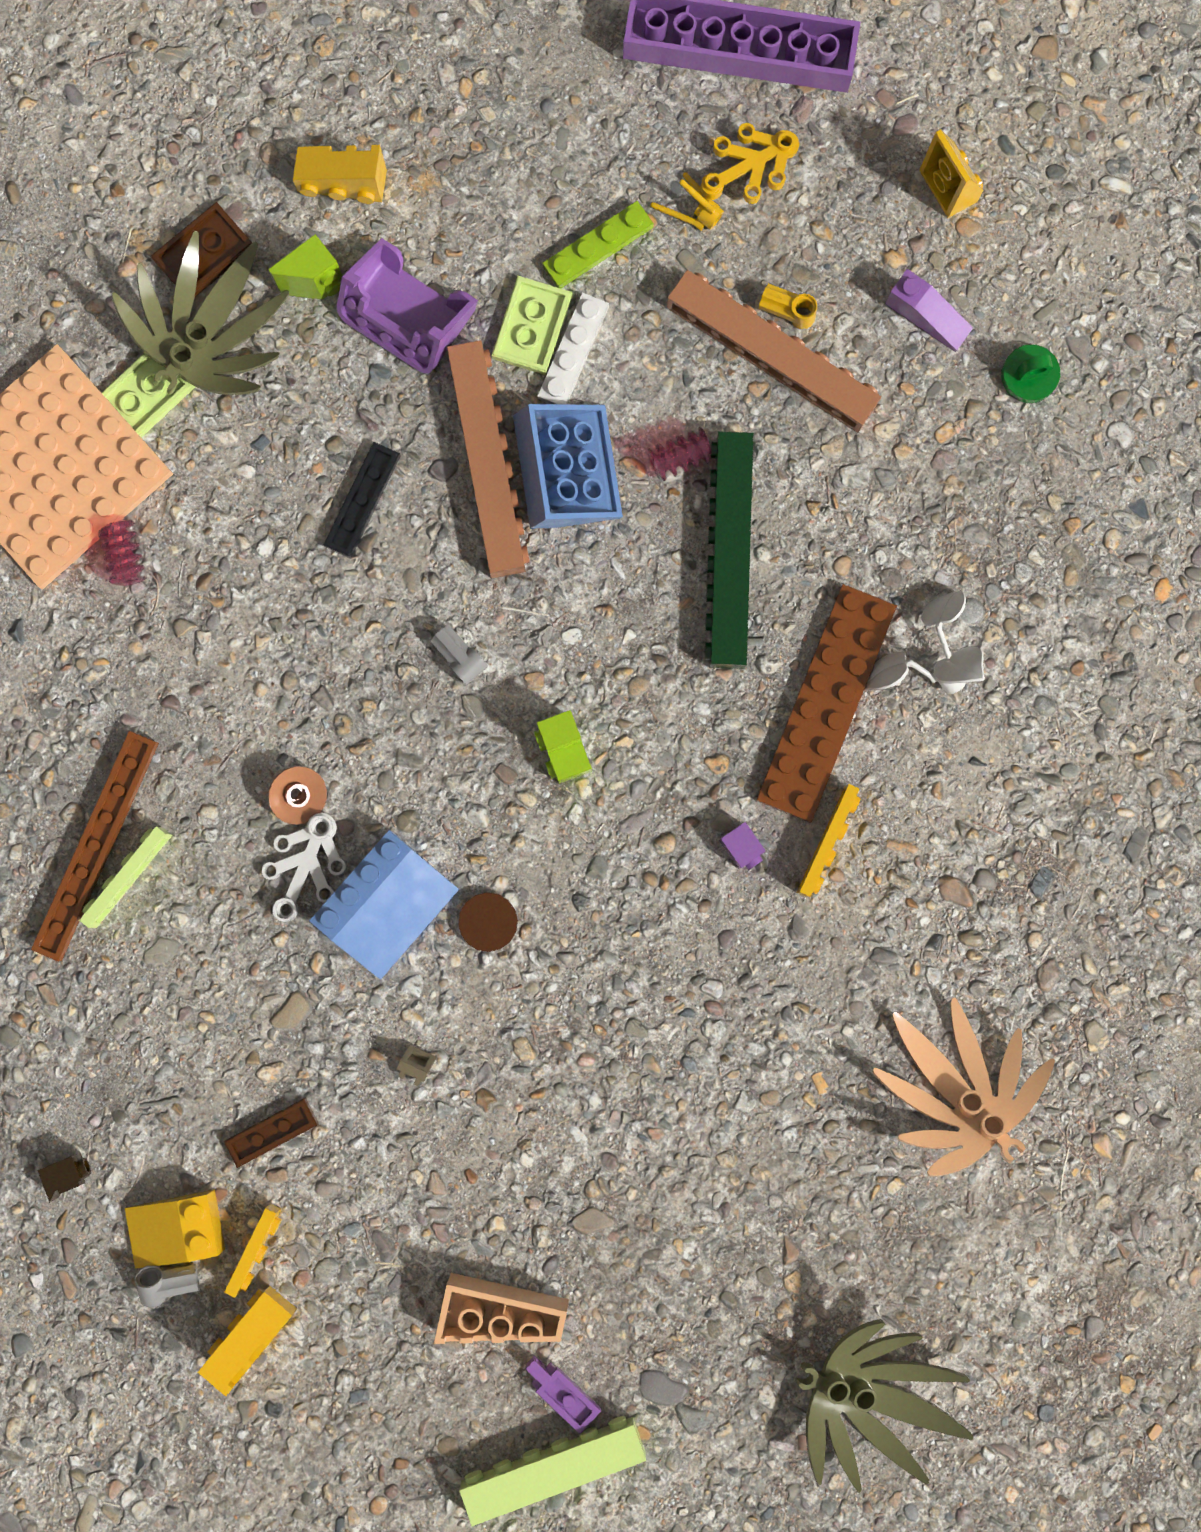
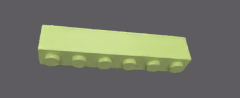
M617 1417L608 1423L609 1426L598 1430L597 1427L585 1429L577 1438L571 1440L561 1438L554 1441L551 1447L540 1451L539 1448H535L525 1452L521 1459L513 1462L510 1459L502 1460L493 1466L494 1469L483 1473L481 1470H476L467 1474L464 1477L465 1480L461 1481L459 1491L471 1526L645 1462L646 1452L634 1418Z

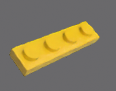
M847 784L844 787L796 893L805 897H811L812 893L817 894L824 881V878L820 877L824 866L830 867L836 855V851L832 850L837 839H843L849 824L844 822L849 812L854 814L861 800L857 796L859 788L851 784Z

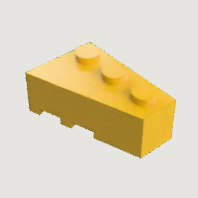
M347 145L346 151H332L331 146L297 147L293 182L297 192L308 197H316L318 194L326 195L339 201L350 198L357 199L364 204L382 203L387 169L380 145H371L370 151H356L357 147L355 145Z
M271 1286L264 1293L259 1289L247 1302V1305L251 1307L244 1317L239 1313L227 1327L231 1331L224 1341L220 1337L207 1351L211 1355L210 1358L197 1372L225 1397L297 1310L294 1305Z

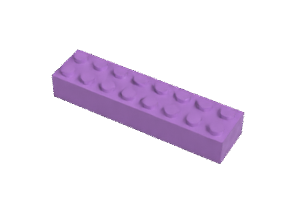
M630 0L623 43V59L848 93L853 76L861 22L721 0Z

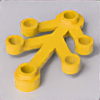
M743 123L738 129V140L743 144L754 142L767 146V148L757 151L733 145L725 136L716 138L713 145V152L716 156H729L743 161L720 174L709 173L705 175L700 186L702 196L709 200L718 199L722 195L724 185L752 170L749 184L744 189L743 198L749 204L757 203L762 192L760 184L765 163L775 157L774 170L770 172L767 184L772 190L782 189L786 180L784 171L787 159L795 156L799 149L798 137L788 130L779 131L775 135L755 131L752 124ZM749 131L751 135L744 136L741 132ZM781 141L788 142L790 145L784 146L781 144ZM724 144L727 148L722 150L717 145ZM778 177L781 182L775 183L772 178ZM713 181L716 182L718 185L713 187L710 186L708 182ZM755 191L757 196L752 197L747 192Z

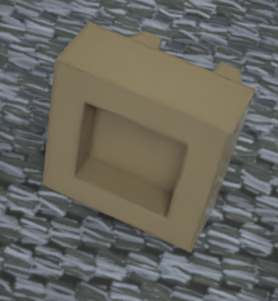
M409 1045L397 1067V1070L400 1071L399 1077L403 1079L406 1074L416 1078L414 1085L418 1086L421 1081H425L433 1067L436 1056Z

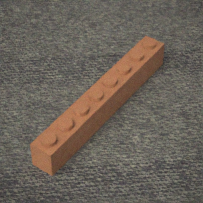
M687 270L668 297L667 308L857 433L864 426L882 397L872 385L860 383L853 378L854 376L849 370L843 367L837 368L829 362L828 357L823 353L811 351L805 347V343L800 338L793 335L788 336L781 331L780 326L774 321H765L757 315V312L751 306L739 304L733 300L732 295L722 288L716 289L700 273L695 272L693 274Z
M481 340L448 346L447 350L491 578L526 572L524 564L530 563L527 545L521 546L519 535H524L521 517L515 518L513 508L518 507L519 503L516 489L510 490L508 479L514 477L511 461L505 462L503 451L508 450L506 435L505 433L499 434L497 424L503 422L500 405L494 406L492 395H497L498 393L495 378L488 377L487 367H492L489 349L483 350Z

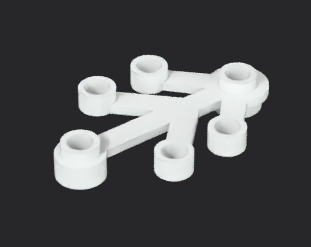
M326 813L313 815L309 819L306 828L289 835H279L274 839V848L281 853H287L292 849L293 845L309 840L305 851L276 863L268 862L262 867V875L268 880H275L281 873L298 867L285 898L277 900L273 905V915L281 922H289L296 918L298 914L296 902L309 872L317 889L316 897L320 902L325 903L327 901L321 897L323 889H329L331 895L335 892L328 885L317 858L321 844L329 859V872L340 876L347 870V864L340 858L333 841L337 831L336 822L333 817ZM324 822L327 825V831L320 834L317 831V826ZM282 838L288 841V846L285 849H280L278 846V842ZM336 861L342 863L343 867L340 872H335L332 868L333 863ZM271 865L276 868V874L272 877L268 876L266 872L267 868ZM285 904L290 905L292 909L288 916L282 913V907Z

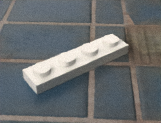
M582 292L539 391L538 400L547 404L568 403L608 311L609 303Z

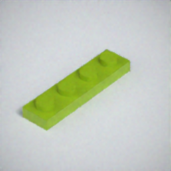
M636 201L542 263L543 268L556 287L563 288L651 230L654 223L640 203Z

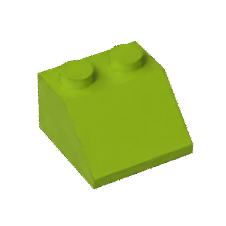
M316 234L268 269L280 293L288 290L289 296L323 300L327 296H333L340 291L342 273L339 265Z

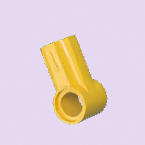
M768 283L762 294L759 309L791 321L793 326L798 329H807L815 322L817 301L810 294L798 295ZM799 308H807L811 313L804 316L798 314L797 310Z

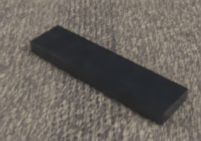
M373 442L323 544L325 548L349 559L352 558L401 457L400 453Z

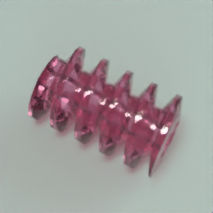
M702 427L698 428V436L694 431H688L687 440L683 435H678L676 438L677 445L671 439H668L666 441V449L659 443L655 445V453L650 448H646L648 459L655 474L659 475L663 481L667 480L666 471H670L676 477L677 467L679 466L685 473L688 472L689 462L695 468H699V458H702L706 464L710 463L709 454H711V448Z
M133 520L113 522L98 531V537L103 540L101 548L106 551L103 558L106 562H109L106 565V571L111 573L108 580L113 585H133L147 579L145 576H138L139 572L145 570V566L135 564L136 561L143 558L142 554H133L132 552L140 547L139 543L130 542V539L137 536V532L127 530V528L134 526Z

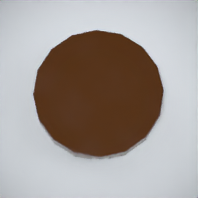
M486 892L475 895L465 903L460 911L458 925L461 936L468 945L479 951L491 952L502 949L511 942L517 931L518 919L516 910L508 899L499 894Z

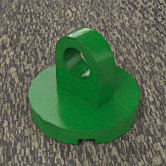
M1023 345L1015 349L1006 358L1001 369V380L1006 392L1024 403H1037L1046 399L1057 388L1061 377L1060 365L1055 355L1047 348L1039 345Z

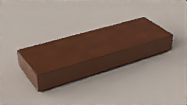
M305 1097L226 1139L224 1143L238 1168L319 1125Z

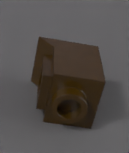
M81 1153L37 1170L49 1203L58 1199L61 1193L84 1184V1179L91 1174L90 1164L86 1158H82Z

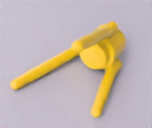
M687 172L683 173L684 179H681L679 183L700 203L694 212L698 216L697 219L655 202L650 204L652 208L694 225L700 231L705 226L712 230L724 213V210L713 200L702 196L700 186Z

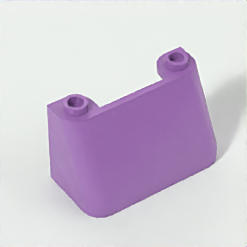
M381 238L342 276L337 302L338 315L350 327L416 370L428 374L438 365L447 352V347L452 345L476 309L478 300L462 290L453 291L448 299L402 270L403 257L401 251Z

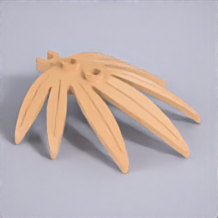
M952 998L950 1002L953 1034L962 1065L975 1090L969 1087L949 1060L919 1030L897 1012H894L892 1015L901 1040L914 1063L933 1088L954 1109H951L940 1100L903 1079L878 1068L873 1069V1074L906 1104L937 1121L959 1129L957 1132L922 1130L898 1136L899 1141L921 1148L947 1149L962 1147L938 1159L927 1171V1175L930 1177L948 1175L967 1168L983 1157L995 1144L1001 1149V1156L1008 1163L1014 1160L1008 1152L1009 1147H1016L1022 1153L1026 1149L1024 1144L1018 1139L1011 1138L1007 1133L1017 1126L1036 1104L1049 1080L1055 1060L1052 1058L1041 1065L1021 1087L1015 1100H1012L1018 1083L1022 1061V1030L1017 1028L1004 1053L998 1077L997 1096L994 1097L978 1041L956 998Z

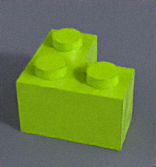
M571 710L537 722L539 730L534 731V735L540 751L546 750L550 761L545 762L551 779L557 777L560 784L592 772Z

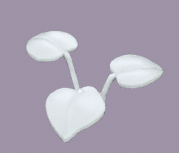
M957 591L942 595L930 602L922 612V622L926 626L935 625L946 659H942L935 664L933 668L934 673L929 672L913 660H906L904 652L890 653L874 663L864 691L883 690L897 685L907 675L908 667L915 668L927 676L932 683L938 681L947 694L957 693L968 682L984 681V656L980 648L975 646L965 647L957 650L951 656L942 631L943 623L955 621L963 612L966 604L964 593Z

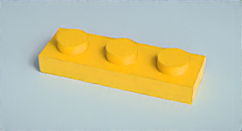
M269 1204L265 1208L224 1293L235 1298L242 1290L245 1292L248 1290L255 1276L250 1272L255 1262L260 1264L268 1250V1247L264 1245L269 1234L274 1236L282 1221L278 1217L282 1208L273 1204Z

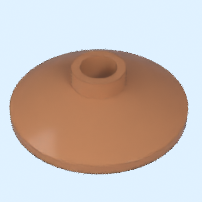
M294 766L281 771L273 779L268 791V802L274 815L281 821L293 825L307 823L313 815L323 810L327 799V789L322 777L314 770L304 766ZM295 788H298V796L295 798H291V791Z

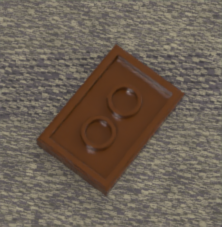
M217 202L150 256L176 286L186 248L193 232L197 231L199 233V264L195 297L224 274L235 260L252 244L251 240Z

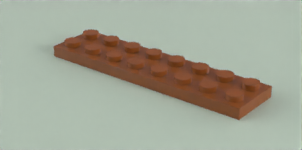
M842 584L757 796V802L809 823L813 821L897 605Z

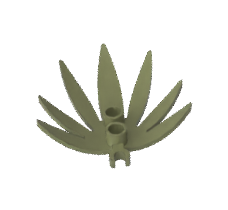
M197 231L193 232L177 277L172 306V332H168L166 329L160 303L141 263L137 264L138 291L141 306L151 332L134 310L117 293H112V301L116 312L132 340L152 360L166 368L156 373L153 385L157 386L161 380L169 381L170 385L167 388V393L170 395L176 389L179 376L197 388L216 394L243 395L260 390L261 386L259 384L220 375L239 374L260 368L278 359L279 352L212 360V358L230 351L254 335L273 317L289 296L288 290L282 292L247 314L222 333L215 341H212L232 313L242 294L258 247L256 241L222 275L202 303L193 321L188 323L195 297L199 264V233Z
M882 1319L862 1324L844 1335L831 1349L821 1372L817 1371L810 1363H801V1368L804 1372L809 1373V1376L805 1379L796 1377L795 1382L803 1390L814 1388L807 1410L806 1443L811 1469L816 1482L821 1485L823 1479L826 1450V1420L829 1437L840 1465L857 1492L860 1493L862 1491L853 1447L840 1416L844 1412L856 1428L879 1451L921 1482L929 1484L928 1477L907 1448L882 1422L868 1411L874 1410L921 1428L968 1440H973V1435L953 1417L925 1399L904 1389L872 1379L965 1383L970 1382V1379L960 1372L921 1362L883 1361L861 1365L923 1339L920 1333H900L881 1337L866 1343L886 1325Z

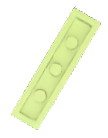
M156 826L154 829H148L141 837L140 842L142 844L136 852H130L122 860V869L116 876L111 875L101 887L104 891L97 899H91L82 910L84 915L79 921L88 928H97L171 838L172 834L162 827Z

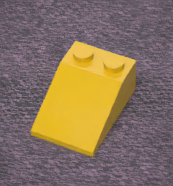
M941 129L935 132L919 171L947 218H950L978 202L983 192V184L980 177L976 173L973 174L970 169L965 152L962 149H958L955 142Z
M215 1189L125 1208L135 1269L216 1257L225 1250Z

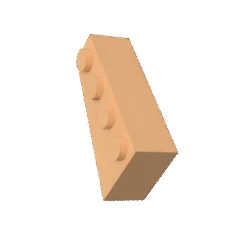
M451 1273L445 1289L434 1344H445V1342L460 1341V1344L473 1343V1341L504 1343L506 1340L561 1342L569 1299Z

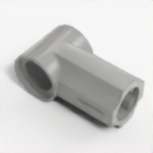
M450 625L439 630L430 640L435 649L448 661L452 671L465 685L469 684L488 667L480 655L472 647L469 648Z
M196 1264L161 1270L157 1266H146L141 1268L134 1278L140 1302L146 1307H156L163 1303L166 1297L199 1291Z

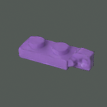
M535 1355L526 1363L525 1369L535 1378L531 1384L536 1388V1393L581 1434L601 1412V1408L558 1366L555 1367L551 1362L545 1366Z

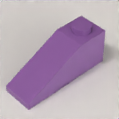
M908 269L894 286L885 303L888 307L954 352H957L973 329L932 285Z

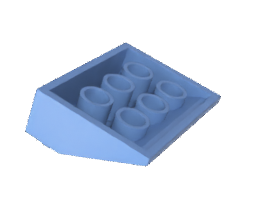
M528 404L513 415L530 529L559 528L623 517L605 405Z
M388 830L309 921L332 942L381 980L459 889L397 834Z

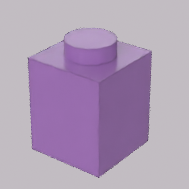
M746 822L719 840L739 869L746 866L750 870L763 861L760 855L765 852V849Z

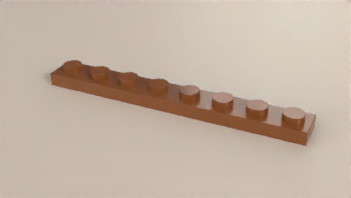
M132 731L128 732L31 948L32 951L55 961H62L79 924V920L83 915L82 910L88 903L159 745L158 742Z

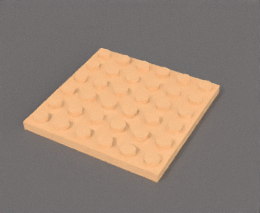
M58 344L0 393V544L39 588L44 589L174 474Z

